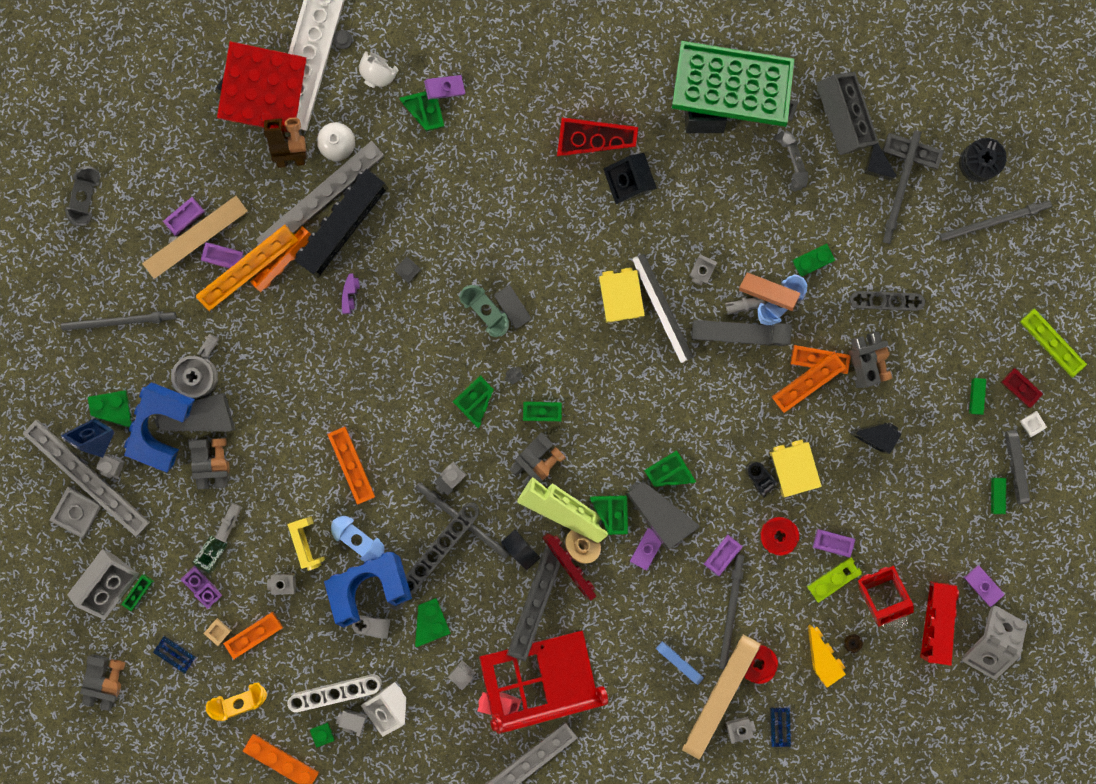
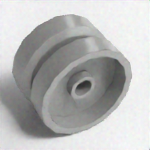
M187 356L180 359L174 365L171 372V382L178 393L190 398H203L210 395L216 388L218 372L215 365L208 359L199 356Z

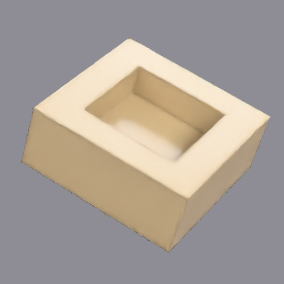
M217 618L203 634L219 646L232 630Z

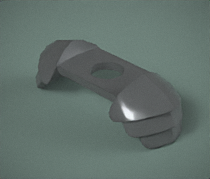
M787 130L774 135L773 139L775 141L777 140L783 147H788L796 171L792 175L793 180L791 181L790 189L796 192L803 187L806 188L808 171H806L801 158L797 139Z
M91 166L81 167L72 178L75 181L69 206H66L65 212L69 222L74 226L87 225L92 217V213L88 212L93 187L100 184L99 171ZM78 191L86 193L85 201L79 202L76 199Z

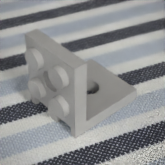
M993 605L989 611L984 635L964 654L962 661L996 680L1021 656L1027 623Z

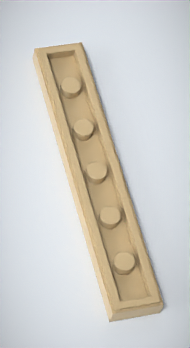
M234 196L142 264L155 279L245 214L247 209L238 197Z

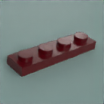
M547 533L542 537L544 542L584 597L590 601L596 597V594L593 592L595 590L594 586L589 580L585 581L583 578L584 572L578 565L575 567L572 563L573 558L567 550L564 552L561 547V540L556 535L553 536Z

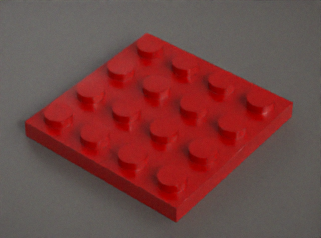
M230 41L216 119L264 128V120L282 118L285 132L290 133L286 130L285 121L289 118H297L307 57ZM271 125V126H270V129H271V128H278L279 126H278V125Z

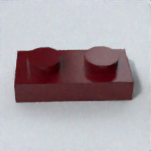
M1013 368L1000 382L1028 408H1031L1043 395L1016 368Z

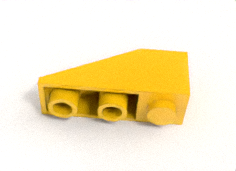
M809 625L808 632L813 670L824 686L829 687L846 675L843 671L845 666L839 658L836 660L833 657L832 653H834V650L828 642L824 644L821 639L823 634L818 627L813 628V626Z

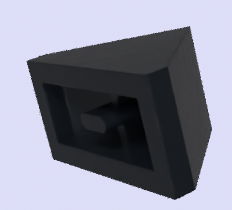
M878 143L873 145L864 173L886 180L894 179L897 175Z
M516 530L512 531L501 541L511 556L525 570H528L541 558Z

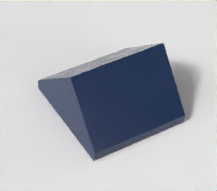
M94 418L61 435V438L80 451L103 458L114 431Z

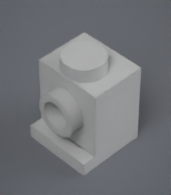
M700 254L689 275L692 278V282L700 286L703 283L707 284L717 262ZM701 267H704L706 269L705 274H701L699 272V269Z
M104 454V457L100 458L96 469L100 470V474L103 476L118 479L125 461L109 454Z
M454 461L440 474L442 479L452 489L467 475Z
M296 573L272 574L271 579L267 580V589L271 590V595L295 594ZM279 581L283 582V588L277 586Z
M462 660L449 674L448 678L463 690L473 679L476 672Z
M344 709L343 713L339 712L336 724H339V727H342V730L345 732H357L356 736L360 737L367 715Z
M748 717L725 722L731 744L754 738L753 733L756 732L754 721H750ZM745 728V733L740 734L739 729Z

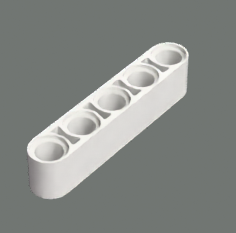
M371 674L297 692L289 698L287 702L288 708L292 712H301L372 695L381 688L382 681L378 675ZM368 680H375L377 688H370ZM355 684L358 686V692L352 693L349 690V685ZM337 689L340 696L337 698L333 697L330 694V690ZM313 693L320 695V702L313 701ZM293 699H301L302 706H295Z

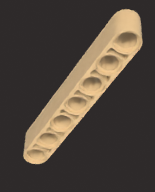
M744 634L742 635L688 736V741L686 745L684 744L682 751L697 759L701 758L761 643Z

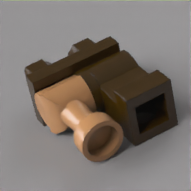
M282 118L264 120L263 132L265 138H267L272 162H276L278 168L288 166V160H294L297 166L305 165L307 144L304 136L299 134L301 128L300 120L298 118H289L285 121L286 130L290 132L291 137H286ZM271 125H278V126H279L278 128H271V129H270V126H271Z

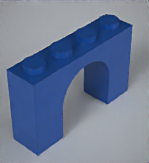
M151 382L148 386L143 387L140 392L139 398H141V402L137 405L134 412L136 418L129 428L131 435L125 442L124 448H126L124 456L167 473L174 466L179 449L161 443L151 435L148 429L149 416L152 414H162L184 422L190 416L195 399Z
M386 552L375 560H367L361 566L351 567L347 569V572L332 575L330 579L324 581L335 624L344 628L360 621L355 594L361 582L370 577H379L388 603L396 606L412 599L400 556L393 552Z

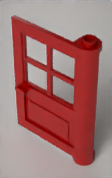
M583 630L532 643L528 656H537L541 674L539 678L522 682L518 661L516 658L506 655L508 649L479 656L492 715L490 724L492 730L496 731L497 734L608 704V695L603 686L595 688ZM513 660L518 683L498 688L493 665ZM542 681L547 704L528 708L523 686ZM519 687L523 710L504 715L499 692Z

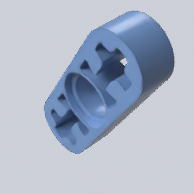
M663 641L656 647L665 658L695 684L698 685L704 679L699 672L682 660Z

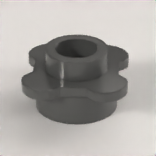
M512 367L506 372L507 376L504 379L506 382L514 384L522 378V370L520 367Z

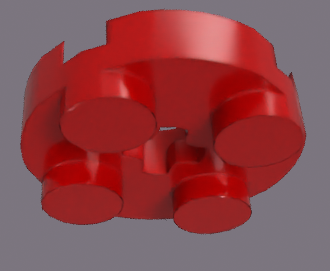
M774 517L762 526L760 540L768 552L779 556L787 555L796 547L799 541V531L791 520L784 517ZM777 531L785 534V537H782V541L775 539L774 535L777 534Z
M760 645L744 677L757 684L770 681L778 668V660L775 653L765 645ZM756 659L759 661L763 660L764 663L761 664V669L753 667Z

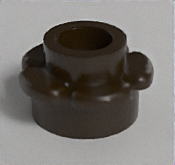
M856 634L848 635L844 640V648L848 652L851 651V653L859 652L863 646V641Z

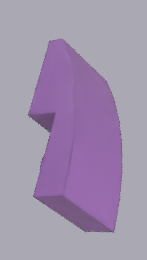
M353 273L348 275L343 289L342 314L344 315L352 314L351 309H355L354 299L350 298V295L357 294V289H360L359 278H355Z
M196 566L181 578V581L207 609L222 596L218 589Z

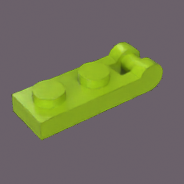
M852 557L847 558L807 586L818 603L862 574L860 568L855 566V561ZM848 568L851 573L845 575L843 569Z

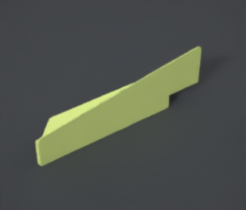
M532 477L518 498L517 502L597 543L608 536V532L600 527L599 521L601 519L596 512L553 483L547 489Z

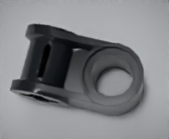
M751 461L746 465V474L763 498L772 489L779 487L776 480L761 463ZM754 465H758L760 468L757 475L751 474V468Z

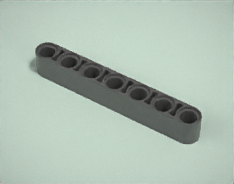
M469 502L462 507L406 574L407 581H411L414 585L413 589H409L411 596L476 520L480 512L479 506L476 503ZM468 507L474 508L475 515L472 517L468 516L465 509ZM460 522L463 525V530L456 531L453 528V523ZM448 537L451 544L448 546L443 545L441 538ZM429 552H436L438 554V559H430ZM423 566L426 569V574H418L417 567ZM405 601V602H403V603H401V604H398V605H396V606H394V605H392V604H390V603H388V602H387V604H388V606H389L391 609H393V610H398V609H400L401 607H403V605H404L407 601Z

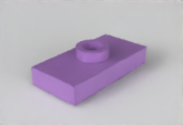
M461 75L431 78L424 81L428 100L465 94Z
M191 197L163 222L175 236H178L202 216L205 211Z
M205 242L201 261L231 268L242 259L243 252Z
M647 528L630 559V562L646 571L662 544L652 529Z
M817 529L813 548L851 558L855 539Z
M727 534L705 561L704 565L720 576L743 546Z
M979 565L964 577L989 607L993 606L1005 595Z

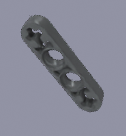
M856 291L851 294L849 303L857 309L918 311L924 307L925 299L917 293ZM858 294L860 298L866 299V294L870 295L868 299L869 306H866L867 302H860L857 305L853 298H856ZM875 295L882 298L880 306H875L872 303ZM894 296H898L901 299L899 307H895L891 303ZM905 296H908L907 300L909 301L917 297L920 304L917 305V308L914 307V304H907V308H905Z
M1017 430L1005 431L1007 451L1011 457V461H1009L1011 473L1014 474L1013 485L1018 505L1027 504L1030 502L1019 435Z

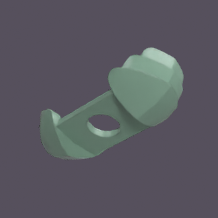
M476 285L464 287L459 295L460 301L465 308L471 306L488 325L486 332L493 337L506 334L509 328V320L505 312L502 313L487 297L483 288ZM484 304L491 307L490 315L482 313L481 308Z

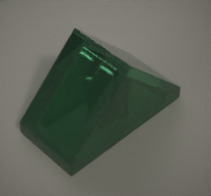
M210 536L193 560L192 565L208 573L214 571L227 544Z

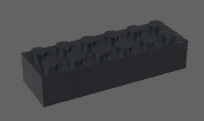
M367 168L364 172L360 171L355 178V184L352 187L349 186L344 191V198L341 202L337 201L333 205L331 215L323 218L317 233L313 232L307 240L309 243L306 247H301L295 255L297 257L295 261L317 278L320 277L388 189L385 182Z

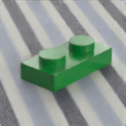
M828 244L792 260L801 277L835 261Z
M523 402V421L561 422L562 402Z

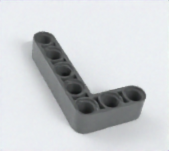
M693 320L692 340L788 346L791 345L792 325L779 323L757 325Z

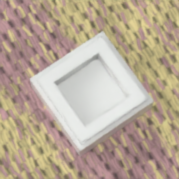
M1037 411L1020 420L1029 437L1047 428Z

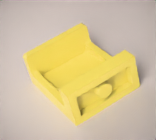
M632 268L621 269V273L616 274L613 271L602 272V276H599L606 323L644 317L637 270L633 271Z
M803 439L791 442L792 446L787 448L784 445L774 447V451L769 452L778 476L782 497L822 487L809 442L803 443Z
M312 516L288 524L301 569L307 567L308 571L322 566L321 562L325 560L324 556L317 559L312 558L303 527L314 524Z

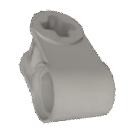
M359 616L360 620H363V623L367 625L362 630L359 629L356 623L352 624V628L357 634L388 639L391 619Z

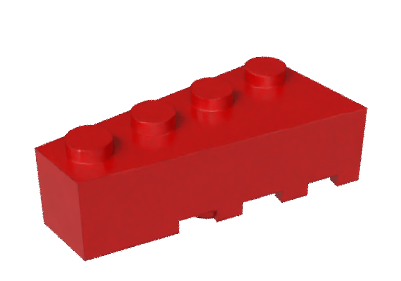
M562 118L557 157L636 147L638 127Z
M930 581L920 658L929 663L952 666L954 625L957 614L956 601L959 598V590L953 584Z

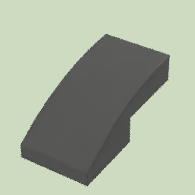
M510 284L494 294L515 329L532 319Z

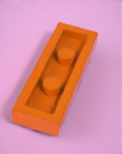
M793 345L790 364L812 368L833 352ZM836 353L847 367L840 373L848 374L851 356Z
M271 612L223 644L234 660L281 630L283 626L275 613Z

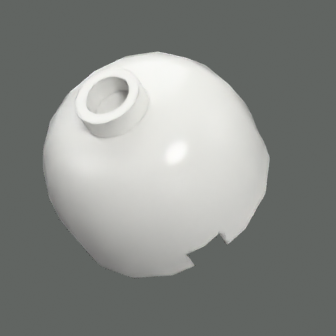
M365 51L359 64V72L365 79L364 83L372 88L375 85L383 87L390 84L395 78L398 68L394 65L392 69L386 63V59L372 52L368 55L367 51Z
M338 122L329 123L319 131L317 147L320 153L327 159L342 161L353 152L355 136L346 125Z

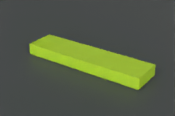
M1035 309L1030 311L1020 321L1024 328L1071 378L1076 376L1087 365Z

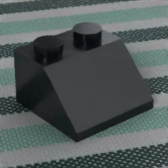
M685 111L684 115L686 133H724L727 117Z
M644 153L629 155L603 168L615 204L642 196L657 189Z
M891 423L876 424L852 430L850 433L852 436L884 454L892 452L901 436V433L897 431L899 428Z

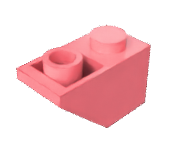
M483 692L478 702L479 707L477 711L491 715L487 692ZM499 692L504 715L517 712L521 699Z

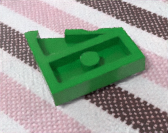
M677 450L644 470L654 487L692 484L696 482Z

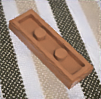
M746 273L739 287L741 292L793 311L800 297V292L750 273Z

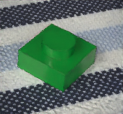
M329 722L310 729L316 748L335 741Z

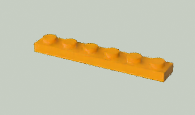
M284 224L199 292L196 298L210 311L298 241L297 237Z

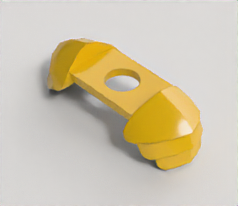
M253 683L248 686L249 691L225 700L222 696L212 698L206 704V712L209 717L216 721H225L230 717L260 707L266 700L267 692L259 683ZM239 699L243 700V707L235 709L234 703Z

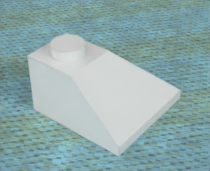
M395 682L361 705L382 737L405 724L406 697Z

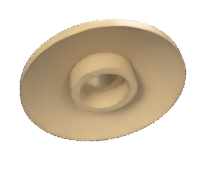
M573 530L565 538L566 550L575 561L588 564L594 562L599 557L601 552L600 542L597 543Z

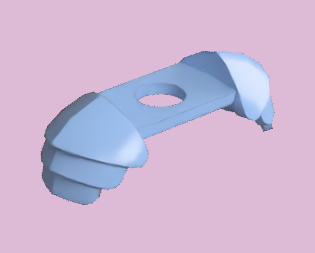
M792 275L781 282L782 286L800 292L798 300H803L807 292V283L803 277ZM770 302L766 305L760 303L758 319L764 325L780 323L782 321L780 317L788 309L780 308Z
M341 516L332 521L331 533L337 542L339 540L343 541L360 554L362 561L375 560L384 553L383 543L378 538L372 540L352 524L354 522L352 518ZM355 534L362 537V543L358 546L353 545L351 542V538Z

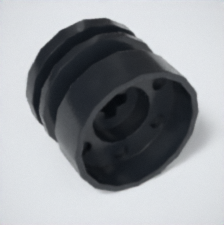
M981 138L968 145L961 152L959 168L968 180L985 182L998 175L1004 169L1007 161L1006 151L997 140Z

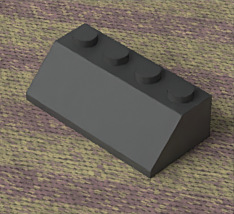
M855 72L834 74L816 83L818 94L821 97L824 112L828 117L830 130L834 135L836 148L840 155L850 154L871 147L876 143L879 144Z

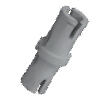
M744 297L741 298L742 300L725 303L727 315L743 311L746 313L749 310L758 308L760 303L765 304V301L757 297L747 299Z
M231 502L225 517L221 519L222 524L215 535L216 539L223 542L227 541L232 528L236 526L235 521L243 507Z

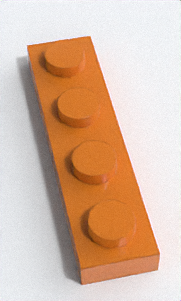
M303 226L294 234L298 241L250 280L257 290L262 292L263 289L269 287L271 281L283 272L284 267L296 258L295 255L299 249L306 247L309 243L307 240L311 234Z
M834 351L773 395L772 399L785 413L847 367Z
M343 427L327 434L357 505L376 497L347 428Z
M252 734L243 749L244 753L297 784H313L319 774L318 771L255 734Z

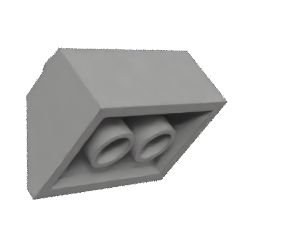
M102 549L67 595L75 607L105 620L139 576V573L114 554Z

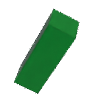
M972 378L969 414L984 415L986 379Z
M991 478V514H1006V478Z
M145 574L141 575L121 605L130 611H134L154 580Z

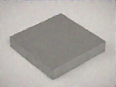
M67 487L49 521L84 539L102 506L97 501L71 487Z

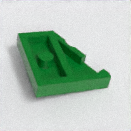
M426 91L400 97L401 103L426 132L445 127L438 98L428 100Z
M479 375L452 402L479 428L494 389Z
M127 390L88 397L91 416L130 427L132 419Z
M627 495L590 496V500L608 534H628Z
M437 597L418 605L416 647L451 634Z

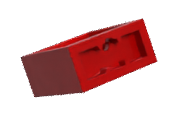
M894 566L884 567L877 573L872 575L866 574L858 580L859 590L878 627L914 613V605ZM892 580L902 602L877 611L867 589Z

